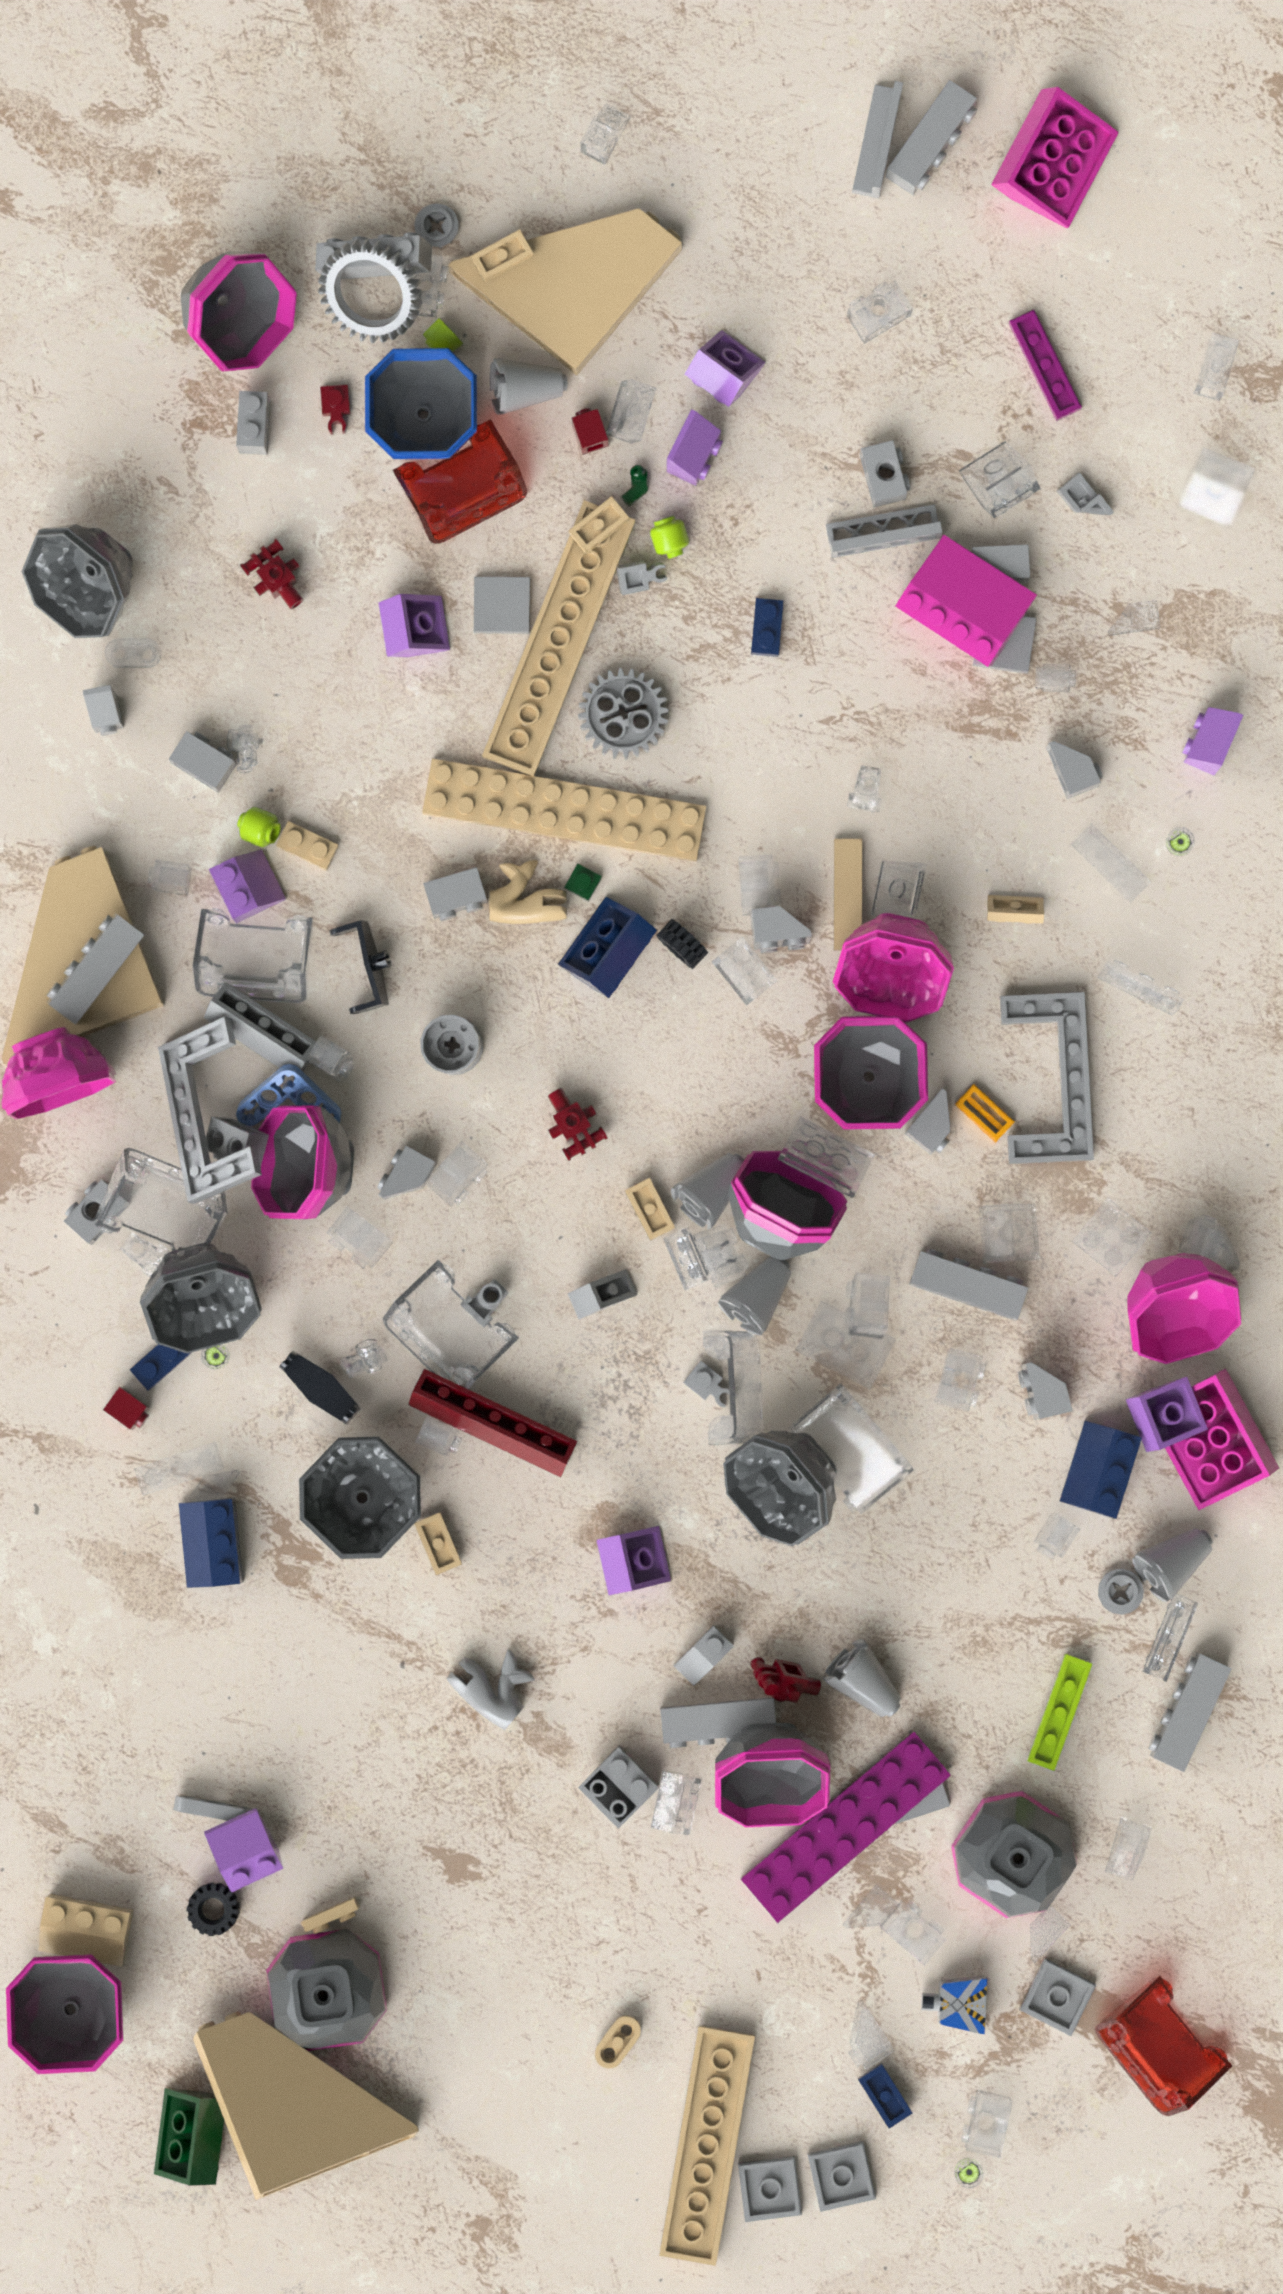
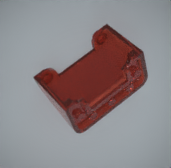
M491 419L477 425V432L470 439L471 446L454 454L450 459H444L425 470L417 462H406L392 470L431 543L440 544L520 503L528 493L519 466Z
M1157 1976L1105 2017L1095 2027V2032L1153 2107L1164 2116H1172L1189 2110L1232 2067V2064L1228 2061L1226 2053L1221 2048L1213 2046L1203 2047L1169 2004L1174 1999L1172 1986L1161 1976Z

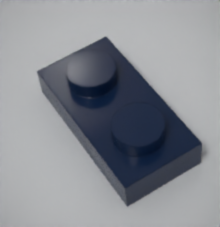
M756 598L751 655L779 657L784 600Z
M158 1344L136 1363L130 1371L146 1390L150 1391L189 1357L191 1353L187 1354Z
M882 2063L857 2078L889 2129L913 2114Z

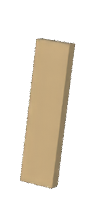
M834 839V951H841L845 940L855 929L862 925V839Z

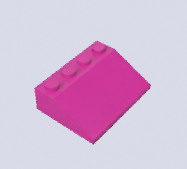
M1059 87L1041 89L991 185L1011 200L1065 228H1069L1119 132Z
M944 534L910 581L895 607L985 666L990 667L1007 644L1037 597V594Z
M1226 1368L1191 1386L1208 1430L1165 1448L1198 1511L1270 1476L1280 1469Z

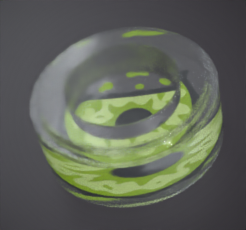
M1185 827L1174 828L1166 838L1167 849L1176 856L1188 854L1195 844L1193 833Z
M225 1344L201 1351V1360L210 1369H221L229 1362L230 1352Z
M964 2158L955 2166L954 2175L959 2185L971 2189L977 2187L982 2182L984 2172L977 2160Z

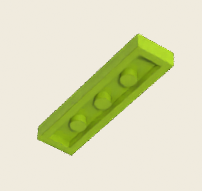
M1064 1654L1027 1758L1028 1762L1055 1771L1092 1663Z

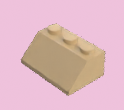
M49 1894L45 1897L40 1923L39 1951L63 1956L92 1954L101 1963L123 1967L134 1909Z

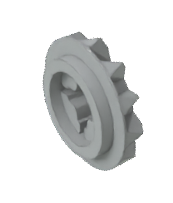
M430 204L421 209L416 216L414 224L415 232L420 234L432 247L442 248L444 245L452 243L458 234L457 216L451 208L443 204ZM430 219L436 223L444 222L441 225L444 234L439 233L437 230L430 232L432 229Z
M1115 1569L1105 1574L1098 1588V1597L1103 1607L1114 1614L1120 1615L1134 1611L1142 1602L1144 1594L1143 1585L1138 1576L1125 1569ZM1113 1582L1120 1587L1130 1583L1125 1591L1129 1601L1122 1597L1111 1600L1116 1592L1112 1584Z

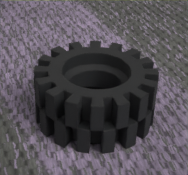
M671 919L656 935L670 952L691 969H694L708 954L705 947L674 919Z
M212 1882L203 1885L189 1898L186 1910L188 1912V1921H191L192 1927L199 1930V1933L202 1935L219 1936L228 1931L239 1917L240 1903L237 1901L236 1893H231L229 1887L223 1886L222 1883L215 1884ZM210 1898H216L223 1903L224 1914L218 1920H209L203 1914V1904Z

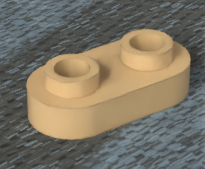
M623 2015L615 2020L595 2049V2059L600 2066L612 2069L622 2062L640 2037L641 2027L637 2019L629 2015ZM629 2025L632 2028V2032L625 2035L621 2032V2027ZM612 2048L615 2054L613 2057L608 2058L604 2055V2050Z

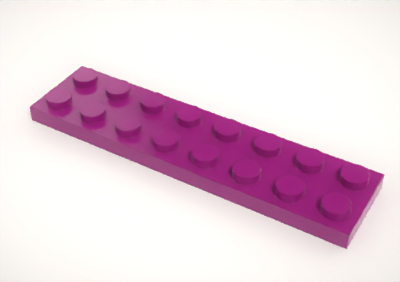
M913 1731L828 1803L826 1809L813 1816L741 1878L742 1882L773 1919L779 1923L948 1779L951 1774Z

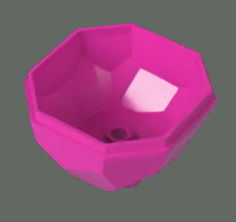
M1181 1253L1145 1263L1127 1296V1310L1133 1351L1137 1352L1140 1356L1163 1364H1169L1218 1349L1241 1325L1237 1279L1217 1263L1197 1254Z

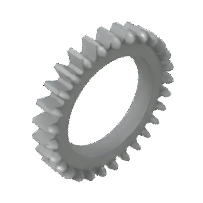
M366 239L362 246L358 240H355L351 246L345 243L341 249L337 248L329 256L326 264L321 269L322 275L318 282L322 285L318 289V293L326 294L320 300L321 304H330L325 310V314H336L332 323L342 321L340 331L350 327V337L360 332V341H364L369 335L371 343H375L379 337L380 341L384 343L389 337L391 340H394L398 335H403L415 322L414 319L420 313L417 309L422 305V301L418 299L422 295V290L416 289L420 284V279H411L416 270H406L405 268L410 261L408 259L402 262L399 261L401 252L398 251L391 255L390 245L384 251L381 250L380 241H377L372 248L369 239ZM357 260L373 261L387 268L396 277L402 290L403 302L400 309L393 316L384 320L366 319L356 314L346 304L341 293L340 280L343 271L350 263Z

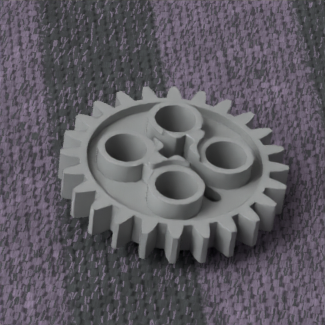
M619 668L618 676L615 677L609 670L608 679L606 680L599 675L598 686L591 682L589 683L592 693L583 692L582 694L587 702L579 703V708L586 711L578 714L580 720H586L580 726V729L584 731L589 730L585 736L586 741L594 738L593 748L596 749L602 745V755L612 750L613 759L617 758L619 752H623V756L627 760L631 751H633L636 757H639L640 748L648 753L649 742L654 745L658 744L655 734L659 736L664 735V731L659 726L668 724V720L661 717L668 714V709L660 707L666 703L667 699L666 697H657L662 692L661 687L652 689L654 679L645 683L644 673L642 672L636 678L634 677L633 669L629 671L628 676H624L622 668ZM632 690L640 695L639 700L633 703L628 702L624 698L625 694ZM603 699H608L613 702L614 706L609 711H602L598 707L599 702ZM641 705H647V708L644 710L633 711ZM624 708L625 712H629L628 718L624 720L622 716H617L619 715V709ZM614 717L605 723H600L602 718ZM645 717L649 721L648 726L643 729L635 727L633 724L635 718ZM612 725H617L623 731L620 736L613 738L607 734V729Z

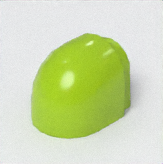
M440 318L423 334L427 339L425 343L430 348H449L454 352L464 344Z

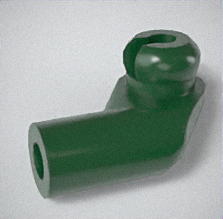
M635 465L631 468V488L621 496V499L628 507L645 495L649 489V474L641 465Z

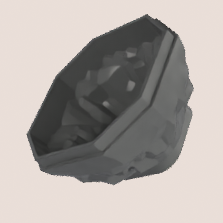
M73 524L39 529L21 572L33 603L38 609L74 638H95L109 636L122 615L124 604L130 593L133 559L126 548L102 529L87 528Z
M200 1243L167 1253L152 1273L140 1297V1304L152 1339L157 1344L187 1354L240 1340L259 1318L262 1311L250 1270L238 1262L234 1255L220 1252L210 1243Z
M772 1430L768 1433H759L725 1457L723 1467L726 1494L760 1536L793 1547L794 1545H799L829 1524L833 1505L837 1500L834 1489L837 1470L833 1461L810 1435Z
M340 1437L299 1478L300 1520L340 1559L382 1558L421 1517L420 1475L380 1437ZM360 1492L367 1494L368 1499L365 1503H360L357 1500V1495Z

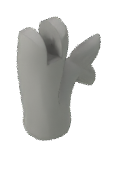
M508 1649L498 1682V1696H496L483 1668L474 1660L464 1657L459 1664L473 1678L466 1684L461 1677L450 1672L447 1677L448 1682L478 1713L505 1730L524 1708L515 1694V1684L534 1681L533 1675L517 1667L516 1657Z

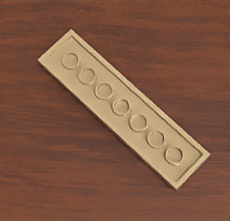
M698 2025L659 2256L716 2266L755 2035Z

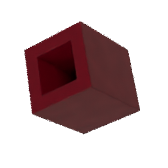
M585 408L576 412V416L571 417L572 426L582 455L609 447L608 437L598 409L591 411V408Z
M123 1387L117 1389L103 1409L130 1430H134L136 1426L140 1429L150 1416L146 1413L150 1407Z

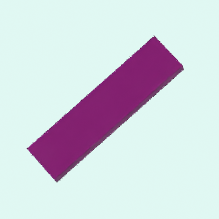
M1035 310L1010 320L1008 324L1055 420L1058 421L1080 411L1082 406Z

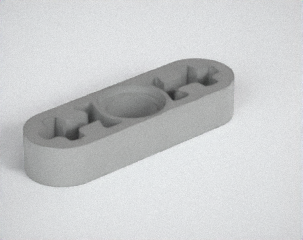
M176 1795L173 1810L226 1821L253 1809Z

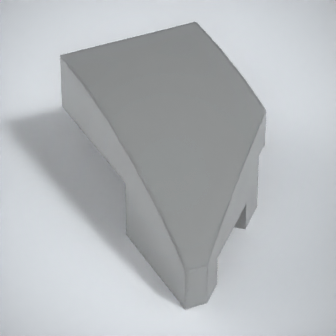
M1081 473L1074 475L1057 490V493L1073 512L1111 515L1114 513L1103 497L1095 493Z

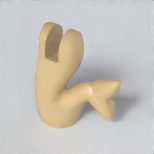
M538 860L527 861L521 866L512 863L500 864V869L511 881L504 887L490 890L489 921L505 924H531L564 920L567 918V909L565 907L546 905L564 904L567 901L566 891L554 888L542 889L517 901L516 899L522 894L527 886V882L531 879Z

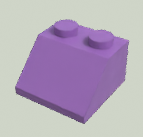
M721 330L698 350L684 375L689 377L695 385L702 387L713 395L718 402L729 407L743 394L766 362Z
M691 409L667 457V472L694 486H697L700 479L704 481L711 468V465L708 464L711 456H717L722 447L723 441L720 440L721 430L698 412Z
M398 594L378 602L387 657H414L450 650L442 596Z
M1208 707L1205 714L1199 713L1193 728L1197 729L1194 739L1188 738L1182 752L1186 754L1183 763L1215 775L1225 760L1243 715Z
M262 849L233 857L209 869L236 924L286 900Z
M1188 1377L1174 1380L1125 1399L1146 1452L1161 1450L1208 1430Z
M659 1526L597 1540L608 1595L629 1592L671 1581Z
M257 1808L204 1831L219 1871L231 1893L284 1869L279 1849Z

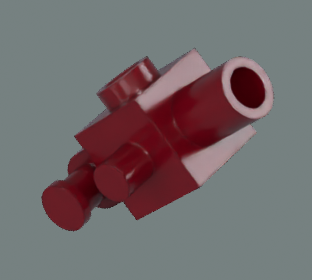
M274 539V542L266 548L264 545L260 547L261 552L256 555L253 552L250 555L251 559L244 564L241 563L240 567L247 576L258 567L259 569L256 573L261 582L253 587L257 594L261 596L266 591H269L274 599L281 596L292 610L304 601L293 586L297 581L292 572L300 566L294 558L285 564L279 555L275 558L272 557L279 551L282 552L284 550L279 541ZM266 560L269 561L268 563H266L265 565H263V562H264V561H266Z
M562 1088L548 1095L550 1102L557 1114L553 1115L557 1125L548 1129V1132L552 1139L563 1134L567 1142L574 1141L573 1145L562 1149L568 1161L579 1153L581 1155L586 1154L585 1149L591 1147L593 1150L596 1148L595 1144L608 1139L602 1127H599L592 1134L588 1133V1130L591 1129L588 1119L597 1114L592 1105L582 1110L578 1102L571 1104ZM583 1134L585 1138L579 1141L577 1137Z
M761 1657L754 1658L750 1663L754 1670L753 1675L759 1686L764 1688L766 1695L772 1696V1698L779 1702L789 1701L797 1703L802 1693L816 1696L820 1692L821 1681L816 1678L807 1677L798 1663L775 1659L773 1665H767Z

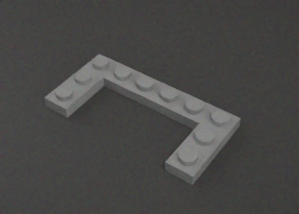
M1085 992L1000 996L1001 1025L1057 1023L1063 1133L1008 1135L1009 1164L1094 1160Z
M222 1017L158 1047L187 1201L193 1204L262 1175L257 1148L251 1146L213 1163L210 1162L192 1065L236 1045L232 1022L227 1017Z

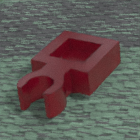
M348 385L320 387L322 415L331 416L328 422L329 433L333 435V425L341 424L342 432L345 434L347 427L342 415H350Z

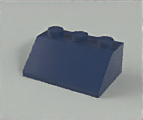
M605 897L558 965L591 989L610 998L644 948L649 944L657 929L638 913Z
M1084 1421L1059 1501L1099 1515L1117 1519L1142 1438L1114 1428Z
M235 1497L178 1503L187 1588L216 1587L243 1583Z

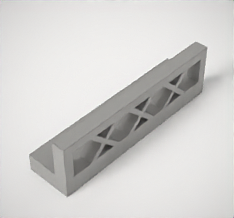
M895 81L894 88L875 85L852 190L854 194L879 199L903 82Z
M935 505L826 524L832 558L941 539L942 535L941 522H938ZM930 513L932 523L918 526L913 523L918 515ZM913 516L910 521L905 517ZM893 519H899L907 524L905 528L888 530L886 528ZM886 521L883 526L878 522ZM865 524H872L880 529L878 533L861 535L859 533ZM858 526L856 531L851 527ZM844 528L853 534L851 538L835 540L833 530Z

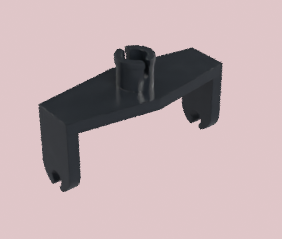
M363 920L329 930L330 936L333 937L358 931L365 969L375 998L374 1001L349 1008L350 1014H359L389 1005L382 969L391 967V960H384L390 958V955L386 950L377 952L369 923Z
M292 1351L286 1360L280 1364L279 1368L287 1374L309 1402L344 1424L348 1425L361 1410L359 1405L331 1373L300 1354Z

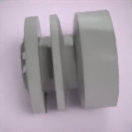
M454 1014L442 1015L433 1019L425 1027L420 1039L421 1053L425 1061L433 1069L449 1075L464 1074L472 1070L480 1061L484 1050L483 1038L478 1028L469 1020ZM453 1038H456V1042L460 1044V1049H455L454 1053H451V1049L447 1048V1043L452 1042Z

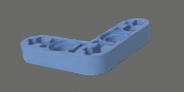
M292 1064L280 1067L242 1099L236 1112L239 1122L248 1126H254L264 1119L272 1108H277L289 1098L297 1106L319 1107L323 1103L322 1108H325L330 1114L333 1113L334 1118L339 1123L342 1115L340 1107L300 1068ZM285 1075L287 1077L293 1075L294 1081L288 1080L283 1084V1088H281L280 1085L283 1083ZM265 1090H272L276 1093L277 1098L273 1101H268L262 1097L261 1093ZM304 1092H312L317 1100L313 1103H307L303 1101L301 1095ZM257 1101L259 1106L256 1107L254 1116L251 1113L245 1115V1109L248 1111L251 1110L253 1107H255Z

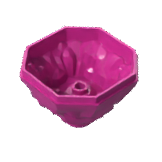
M883 913L855 929L845 940L833 983L837 991L855 1011L875 1016H899L904 1022L908 1023L939 1011L948 990L954 965L951 954L940 944L938 937L929 929L925 922L896 914Z
M65 1027L53 1029L12 1046L14 1055L8 1061L2 1080V1109L15 1120L45 1113L96 1094L116 1083L114 1076L116 1072L106 1057L93 1047L87 1039L70 1034V1031Z

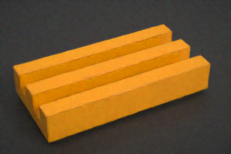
M975 1084L954 1104L995 1143L1015 1122ZM973 1092L1006 1122L1004 1126L971 1097ZM967 1101L988 1122H990L998 1130V1132L995 1134L963 1103Z

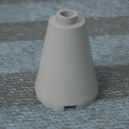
M495 358L493 359L494 362H491L490 391L494 390L496 399H491L494 412L497 415L562 397L563 391H567V376L562 374L559 368Z
M728 1153L677 1183L671 1189L673 1199L676 1200L679 1197L683 1203L680 1209L697 1225L703 1228L707 1224V1229L710 1230L730 1202L729 1186L744 1159L738 1154L732 1155Z
M768 1257L721 1296L718 1301L719 1307L732 1321L735 1317L741 1321L740 1327L755 1335H762L768 1328L791 1276L790 1264L786 1260Z
M1194 1528L1138 1552L1132 1560L1140 1579L1143 1582L1148 1580L1153 1586L1149 1589L1152 1594L1158 1599L1167 1602L1178 1593L1211 1553L1213 1541L1205 1530L1200 1531Z
M863 1639L856 1640L852 1643L855 1648L850 1652L846 1649L842 1650L830 1663L825 1671L829 1676L823 1677V1680L878 1716L884 1717L887 1715L890 1717L900 1708L899 1701L901 1697L868 1643Z

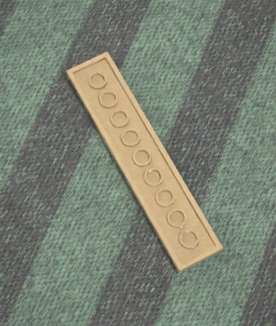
M584 500L574 526L599 506ZM629 518V521L587 554L569 536L482 758L526 775L535 776L616 573V566L619 565L636 522L635 519Z
M432 758L422 814L697 862L706 806Z

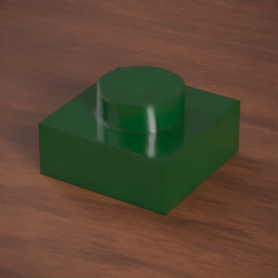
M577 863L564 889L589 902L602 876Z

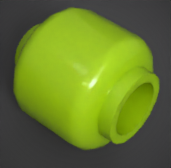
M675 516L653 522L654 527L650 530V536L655 552L659 555L667 554L668 559L684 554L682 549L687 547L690 542L684 522L681 519H675Z
M252 807L246 813L243 812L237 822L242 840L259 847H266L269 844L275 843L281 830L277 816L258 807Z

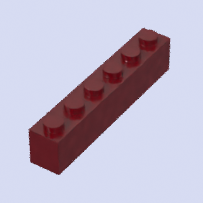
M427 1369L423 1370L408 1403L409 1406L560 1478L578 1442Z

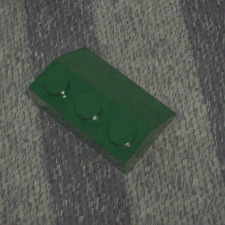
M176 2088L164 2089L154 2167L155 2175L188 2186L216 2185L224 2117L215 2094Z

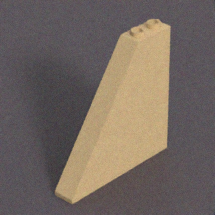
M638 208L528 239L526 241L533 252V257L487 282H484L471 256L451 261L448 268L449 273L577 376L682 251V242L680 241V236L670 228L666 230L659 225L660 221L655 215L649 211L644 213Z
M96 846L85 848L81 851V855L72 859L70 856L59 858L54 861L55 865L49 867L1 1058L6 1066L9 1059L14 1055L12 1046L26 1039L61 1027L67 1028L70 1034L85 1037L164 1006L140 942L76 1025L47 1003L50 999L46 996L56 982L61 985L67 977L64 971L73 960L78 962L84 955L81 949L91 937L94 940L101 932L98 927L107 915L113 917L116 913L134 927L108 857L102 847L98 849Z
M240 2011L234 2012L226 2016L224 2022L216 2025L214 2021L205 2023L198 2027L199 2031L193 2037L256 2200L414 2138L419 2132L418 2127L251 2012L241 2014Z

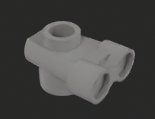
M493 1279L483 1286L472 1298L468 1295L460 1305L484 1328L493 1319L491 1317L492 1313L509 1293L501 1284ZM490 1291H494L497 1294V1299L493 1302L488 1301L486 1298L487 1293Z

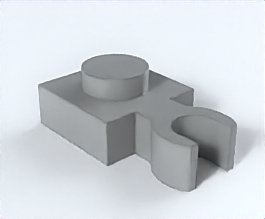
M643 560L616 566L620 593L622 595L649 590L648 582L650 581L661 583L667 580L665 575L656 576L658 569L666 568L662 562L653 563L648 568H646V563Z
M702 1361L699 1362L683 1382L704 1400L711 1394L714 1396L716 1403L723 1408L726 1405L721 1403L720 1395L727 1393L732 1398L734 1397V1394L729 1389L718 1386L723 1378Z

